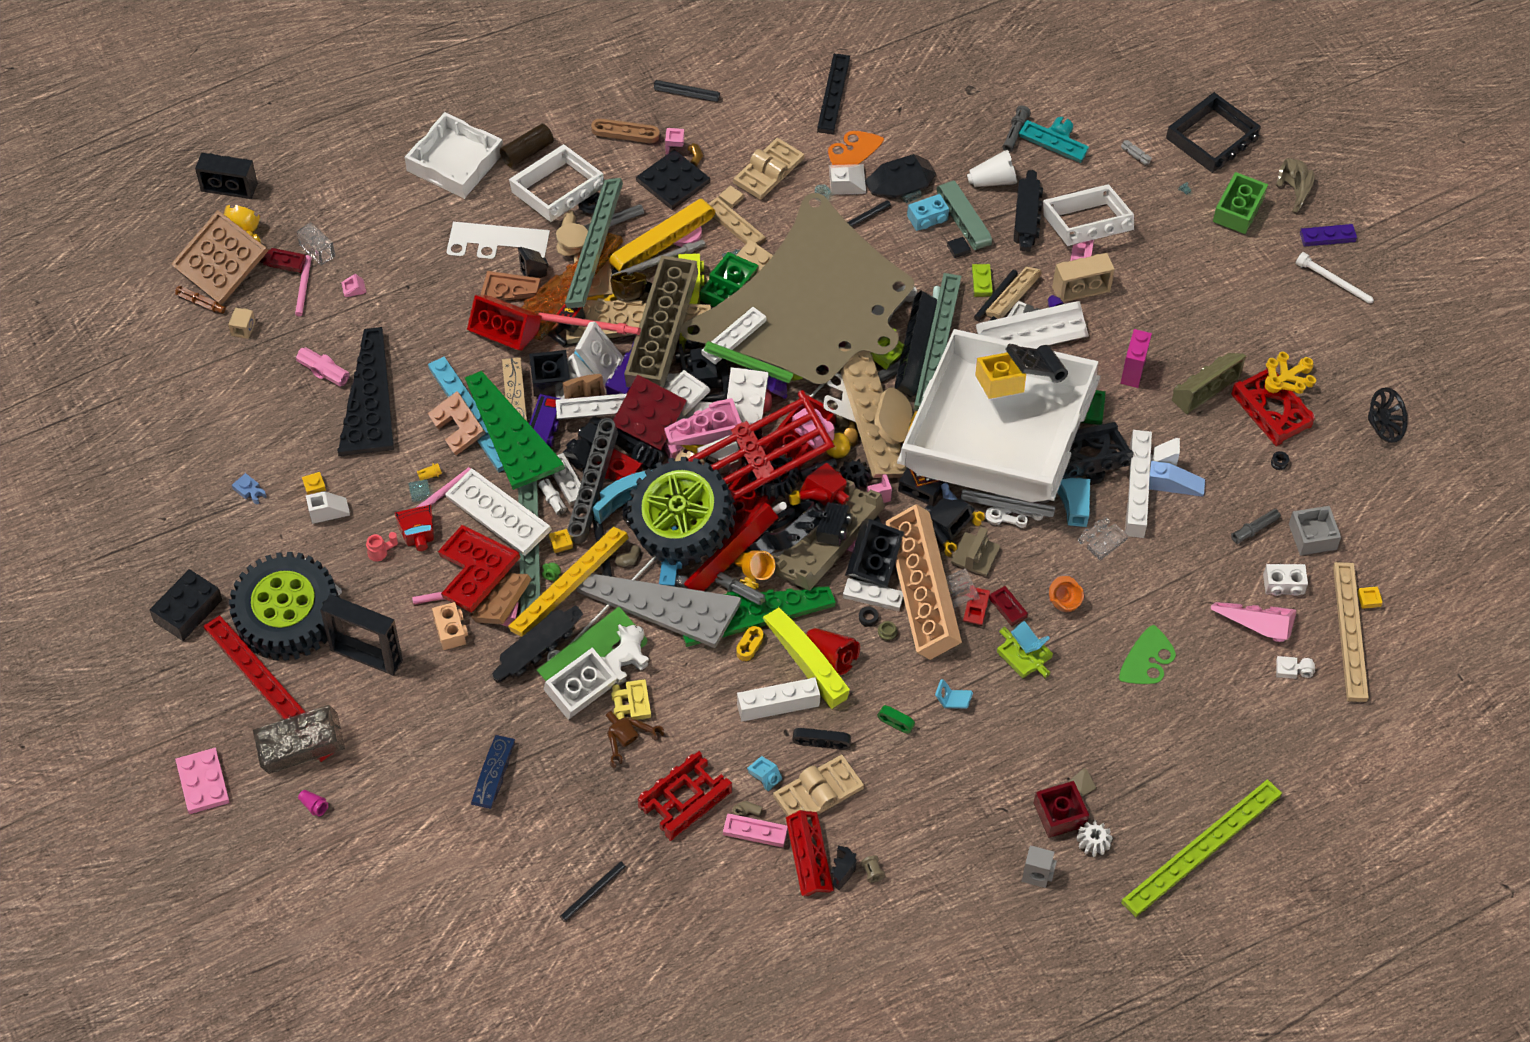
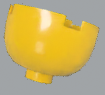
M227 205L224 211V215L244 231L250 230L254 232L261 218L259 214L257 217L254 215L255 211L235 205L234 208H230V205Z

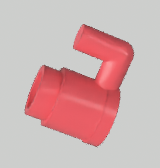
M389 533L390 541L386 543L380 535L374 534L369 536L366 543L369 559L376 562L385 559L387 550L398 544L396 533Z

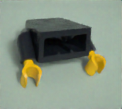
M943 498L935 506L927 505L925 507V510L930 512L936 540L940 545L943 544L946 547L944 552L948 557L952 555L948 549H953L955 552L957 546L955 543H949L947 540L952 541L971 519L975 526H980L985 519L983 512H975V509L963 499L950 500Z

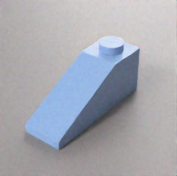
M1151 461L1150 490L1204 496V478L1170 463Z

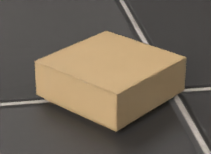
M731 185L719 195V199L731 208L744 198V194Z

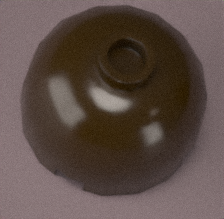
M621 272L611 276V289L614 296L618 299L635 301L644 295L647 280L646 275L643 273L633 272V275H627V272Z

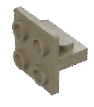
M980 527L976 536L965 532L951 559V564L987 576L1000 549V545L989 541L987 537L988 529Z

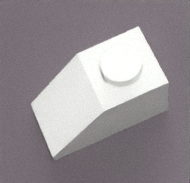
M1180 438L1172 439L1154 447L1150 463L1151 461H1157L1177 466L1180 454Z

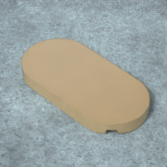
M888 388L881 394L874 421L875 426L878 425L880 429L878 430L880 436L886 442L899 445L906 439L912 418V407L902 392L895 388Z

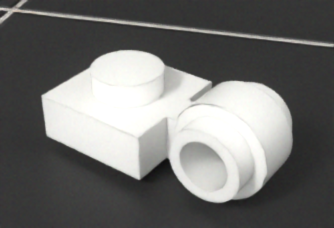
M1277 656L1276 677L1296 679L1297 673H1299L1304 678H1310L1315 673V663L1310 658H1304L1297 664V658Z

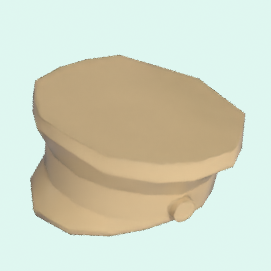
M569 222L562 225L556 232L558 253L564 256L581 253L588 230L583 225Z

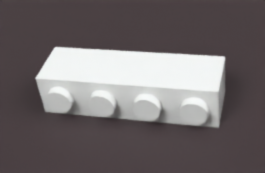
M816 678L737 693V706L741 722L819 707L820 692Z

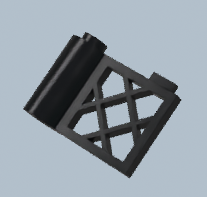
M1008 344L1005 349L1019 370L1024 374L1047 376L1054 383L1062 382L1068 375V370L1049 345H1041L1035 349Z

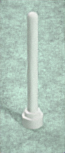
M1302 252L1298 257L1296 265L1301 268L1308 267L1365 302L1373 303V297L1314 263L1305 252Z

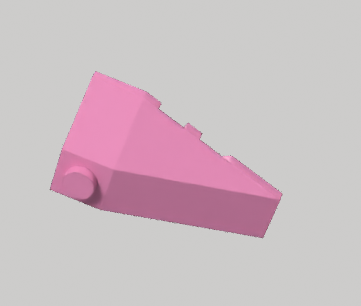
M730 398L713 402L705 410L694 412L693 416L675 422L664 428L669 445H707L732 435L733 433L730 429L741 423L734 401Z
M1215 602L1211 605V610L1262 635L1272 637L1274 641L1284 642L1291 636L1296 616L1295 609L1270 606V609L1262 610L1258 605L1242 608L1241 604Z

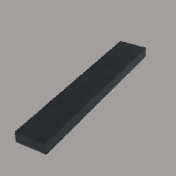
M833 54L817 126L818 133L834 135L850 55Z

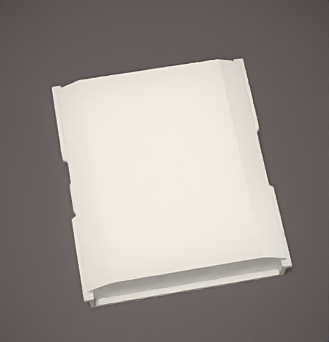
M954 329L933 378L929 381L924 392V398L903 443L897 464L905 465L923 477L1028 502L1054 501L1071 457V452L1069 451L1080 422L1085 420L1100 380V376L1097 375L1098 361L1055 352L1068 370L1065 380L1054 383L1047 376L1026 374L1024 393L988 399L975 376L977 358L1006 353L1005 349L1008 344L1035 349L1037 347Z

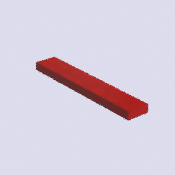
M765 503L723 544L724 546L721 549H718L713 556L683 583L687 589L704 591L718 578L717 575L720 572H724L779 518L770 505Z

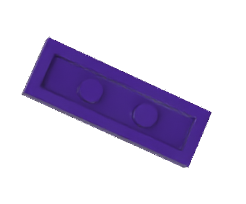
M1353 224L1301 228L1300 230L1304 247L1356 242L1357 239Z

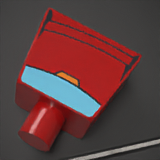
M431 504L395 512L397 526L406 545H415L417 551L426 550L428 548L427 542L434 540Z

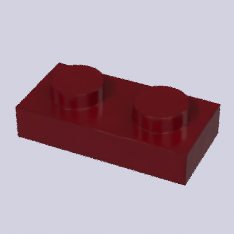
M1006 586L989 594V600L1011 626L1028 617L1027 611Z

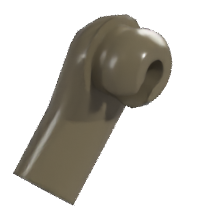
M636 545L632 546L630 553L616 557V564L622 567L634 565L639 557L641 548Z
M749 801L738 803L732 809L733 814L738 816H745L751 813L760 817L763 811V807Z

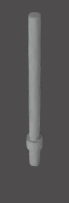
M703 239L694 243L689 242L684 244L683 247L662 256L678 257V254H691L694 250L704 247L705 242ZM661 256L617 273L627 272V275H632L633 272H639L659 264Z

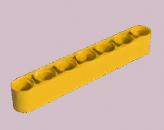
M698 199L615 251L610 256L609 263L618 271H622L645 262L710 221L716 211L704 199Z

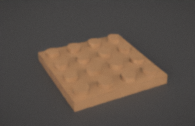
M217 210L171 265L222 305L269 250Z

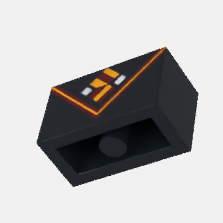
M907 467L899 480L898 492L933 506L942 490L941 485L943 481L920 476Z

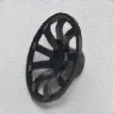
M1385 387L1380 388L1374 393L1370 403L1368 420L1377 435L1388 443H1395L1404 436L1407 429V410L1401 396L1392 388ZM1384 392H1388L1390 394L1387 402L1386 395ZM1378 395L1381 396V404L1375 401ZM1395 397L1398 401V404L1389 408L1392 402L1394 401ZM1401 408L1403 416L1391 415V413ZM1391 420L1402 421V428ZM1392 428H1394L1398 432V435L1395 438L1394 431L1392 430ZM1386 429L1389 432V438L1383 435Z

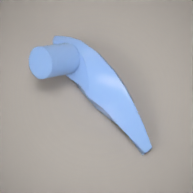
M944 483L941 485L943 498L957 499L950 491L948 484Z

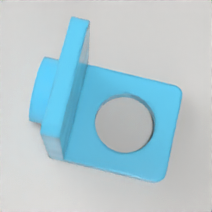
M1025 621L1021 622L1011 631V634L1025 653L1038 650L1050 639L1049 636L1038 639Z
M944 679L940 680L935 696L944 708L961 709L969 707L973 695L971 690H951ZM943 687H944V689H945V696H944V698L942 697V694H941Z

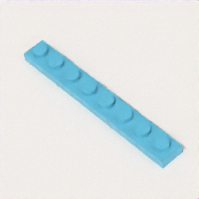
M445 357L429 363V370L447 397H450L456 391L463 397L486 432L485 435L477 440L498 473L503 471L504 468L475 401Z

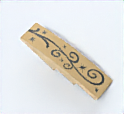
M521 358L502 359L505 397L527 421Z

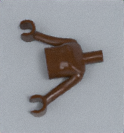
M612 711L605 715L612 723L607 736L610 740L613 754L610 759V766L614 769L616 768V763L613 760H618L620 764L623 762L622 756L618 753L617 741L624 748L639 737L633 726L650 732L653 740L658 739L655 732H659L661 736L664 735V729L661 726L652 727L629 717L618 719Z

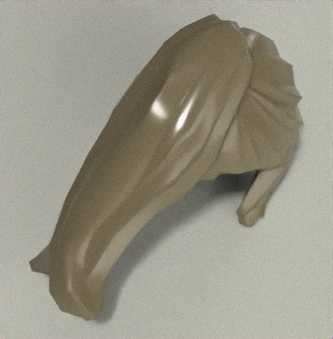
M1286 158L1280 167L1276 186H1282L1284 181L1294 187L1296 201L1292 212L1297 213L1311 192L1315 174L1313 170H1308L1303 161Z

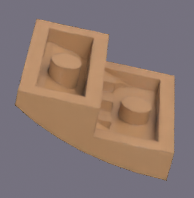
M601 374L581 376L563 382L565 399L605 396Z

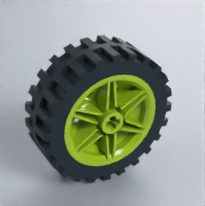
M681 457V461L669 458V463L664 465L661 462L657 463L656 469L652 471L647 469L645 471V478L643 480L638 478L636 481L637 489H632L630 492L633 500L627 503V507L630 510V513H627L628 520L631 523L632 531L642 547L651 556L655 555L658 561L664 562L667 559L670 565H676L677 561H681L683 566L689 565L691 560L699 563L702 562L701 557L708 555L710 558L713 556L712 551L716 547L721 549L724 546L722 540L724 538L729 539L731 536L729 527L734 528L735 525L732 517L736 515V509L733 505L735 501L721 474L716 469L713 470L712 466L707 462L702 465L700 459L694 458L693 462L689 461L687 457ZM676 526L678 529L672 530V527Z

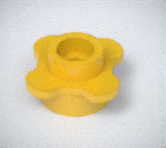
M747 577L744 580L740 579L741 583L755 590L759 587V584L755 583L756 580Z

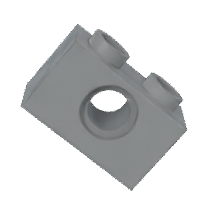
M1030 845L1021 882L1046 888L1047 881L1052 882L1057 860H1053L1054 851Z

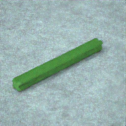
M707 341L704 351L755 371L768 372V376L790 383L792 380V372Z

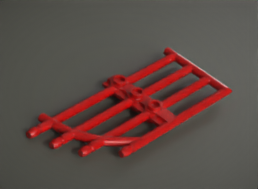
M801 390L797 393L800 399L749 425L748 421L735 425L734 428L730 429L733 433L732 435L689 457L688 460L693 462L694 458L702 460L737 441L741 448L740 450L711 465L713 470H719L745 456L749 464L723 478L726 484H729L752 471L754 472L757 480L738 490H730L734 500L830 450L835 445L804 390ZM804 405L808 414L759 440L757 439L754 431ZM812 420L816 429L767 455L765 454L762 446ZM819 435L823 439V445L776 470L773 469L770 461Z

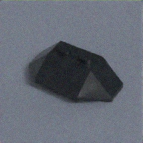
M912 154L881 164L865 180V184L872 195L897 198L928 188L936 172L929 160Z

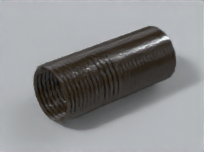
M541 123L500 148L501 158L507 166L513 167L552 144L554 137L549 127Z

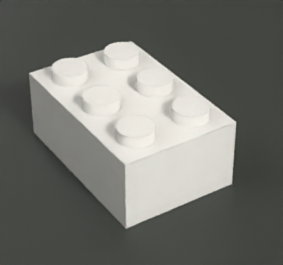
M592 647L548 679L543 690L569 720L610 690L616 684L618 677Z

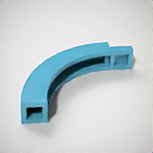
M645 471L623 477L600 492L601 500L593 507L595 521L601 524L617 508L627 503V500H633L630 492L632 489H637L636 481L638 478L642 480L645 478Z

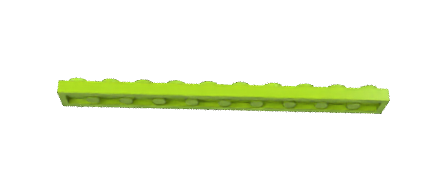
M1268 779L1124 897L1121 903L1135 917L1139 916L1278 800L1282 792Z

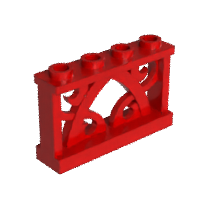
M1266 368V370L1242 382L1235 383L1231 395L1277 447L1286 439L1307 428H1311L1315 417L1313 412L1302 403V400L1293 391L1281 389L1277 393H1271L1265 388V384L1264 389H1261L1259 383L1266 380L1269 376L1268 368ZM1255 385L1256 389L1248 390ZM1265 397L1282 401L1283 415L1275 411H1266L1264 409ZM1288 418L1292 421H1297V419L1299 418L1301 422L1293 423L1289 421ZM1285 424L1290 427L1284 431L1282 430Z

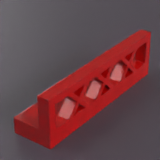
M799 810L787 816L786 822L801 895L808 897L816 892L830 893L834 891L817 812ZM807 817L811 818L812 827L808 823ZM811 837L815 839L817 846L812 843ZM815 857L820 860L821 866L816 863ZM820 876L824 880L825 886H821Z

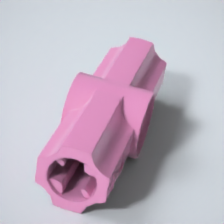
M307 347L301 348L298 351L296 361L311 369L312 373L319 379L326 378L338 386H344L348 382L349 372L337 366L329 356L324 354L320 356Z

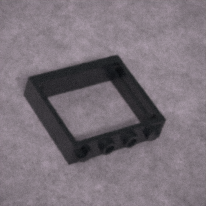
M1213 92L1168 127L1166 139L1211 173H1214L1217 169H1221L1226 162L1233 160L1240 151L1243 152L1249 144L1256 142L1260 137L1261 126ZM1213 110L1245 133L1243 137L1216 158L1183 135L1186 130Z
M330 594L327 600L322 602L323 606L320 609L330 650L394 676L403 661L395 620ZM341 620L378 634L381 649L345 635Z

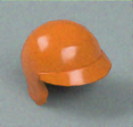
M1060 576L1050 585L1049 597L1056 609L1062 612H1071L1081 605L1084 599V591L1074 578Z

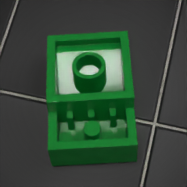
M727 252L709 274V281L700 290V301L713 307L717 306L749 282L756 275L759 265Z

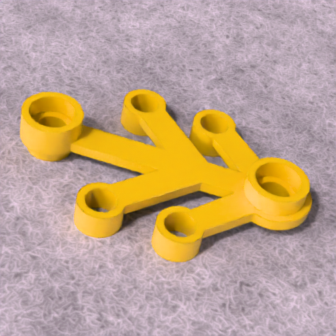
M1280 352L1276 359L1269 358L1266 363L1269 376L1265 380V388L1271 393H1277L1281 389L1302 394L1306 386L1313 387L1317 380L1312 375H1307L1306 378L1295 375L1300 372L1309 374L1314 367L1313 360L1309 357H1304L1297 366L1288 370L1287 361L1289 355L1286 352ZM1279 364L1281 375L1277 377L1276 368ZM1285 381L1293 382L1295 385L1285 383Z

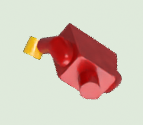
M825 463L806 477L800 492L794 490L791 493L792 495H789V502L791 505H797L801 500L814 499L826 506L828 502L832 503L836 500L840 504L845 505L850 498L849 495L843 492L847 481L840 472H837L828 463Z

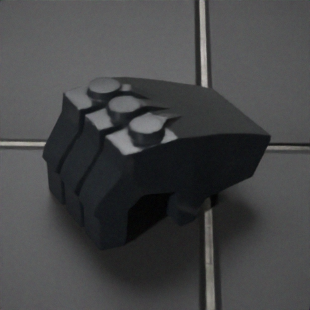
M839 845L837 848V858H834L833 861L836 867L833 866L831 874L834 877L833 886L838 890L851 878L856 871L857 865L856 853H853L848 847Z

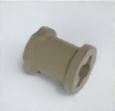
M876 855L868 856L861 862V866L865 868L868 875L867 881L869 883L878 882L885 877L884 871H881L878 864L879 858Z

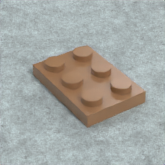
M507 573L477 606L471 618L478 623L504 624L532 580L528 574Z

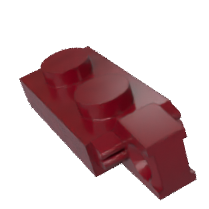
M271 248L259 262L268 267L301 273L306 261V255Z

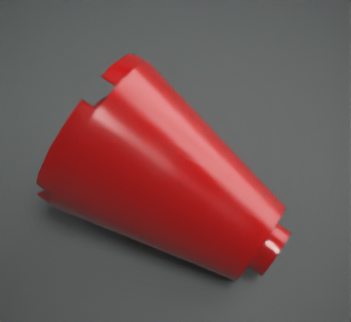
M813 628L806 633L838 675L846 674L853 667L850 665L853 659L857 661L860 653V643L855 638L818 628Z

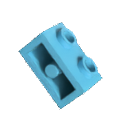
M940 194L908 205L907 217L916 231L927 229L930 226L948 220L949 207Z

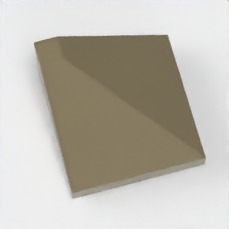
M1086 768L1082 769L1070 780L1075 782L1081 798L1096 789Z

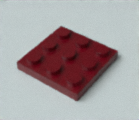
M637 374L613 421L616 428L662 451L667 441L664 428L678 421L688 401Z

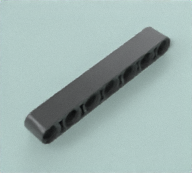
M610 418L602 419L598 424L569 521L568 533L571 540L576 544H582L588 538L594 517L593 507L599 500L618 436L615 423ZM607 428H612L610 431L605 432ZM607 445L605 448L600 449V446ZM596 462H602L598 466L594 465ZM591 479H597L593 483L589 482ZM586 496H592L590 499L584 500ZM587 513L584 517H579L580 514ZM577 530H581L580 534H574Z

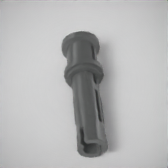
M1021 105L1016 108V115L1011 120V129L1002 146L1004 151H1013L1019 132L1031 114L1028 107Z

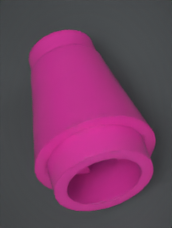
M307 790L300 792L298 800L301 801L312 815L322 816L327 811L328 802H326L324 797Z

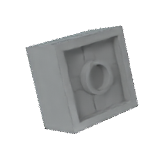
M1330 506L1292 512L1289 527L1300 556L1337 550L1341 535Z

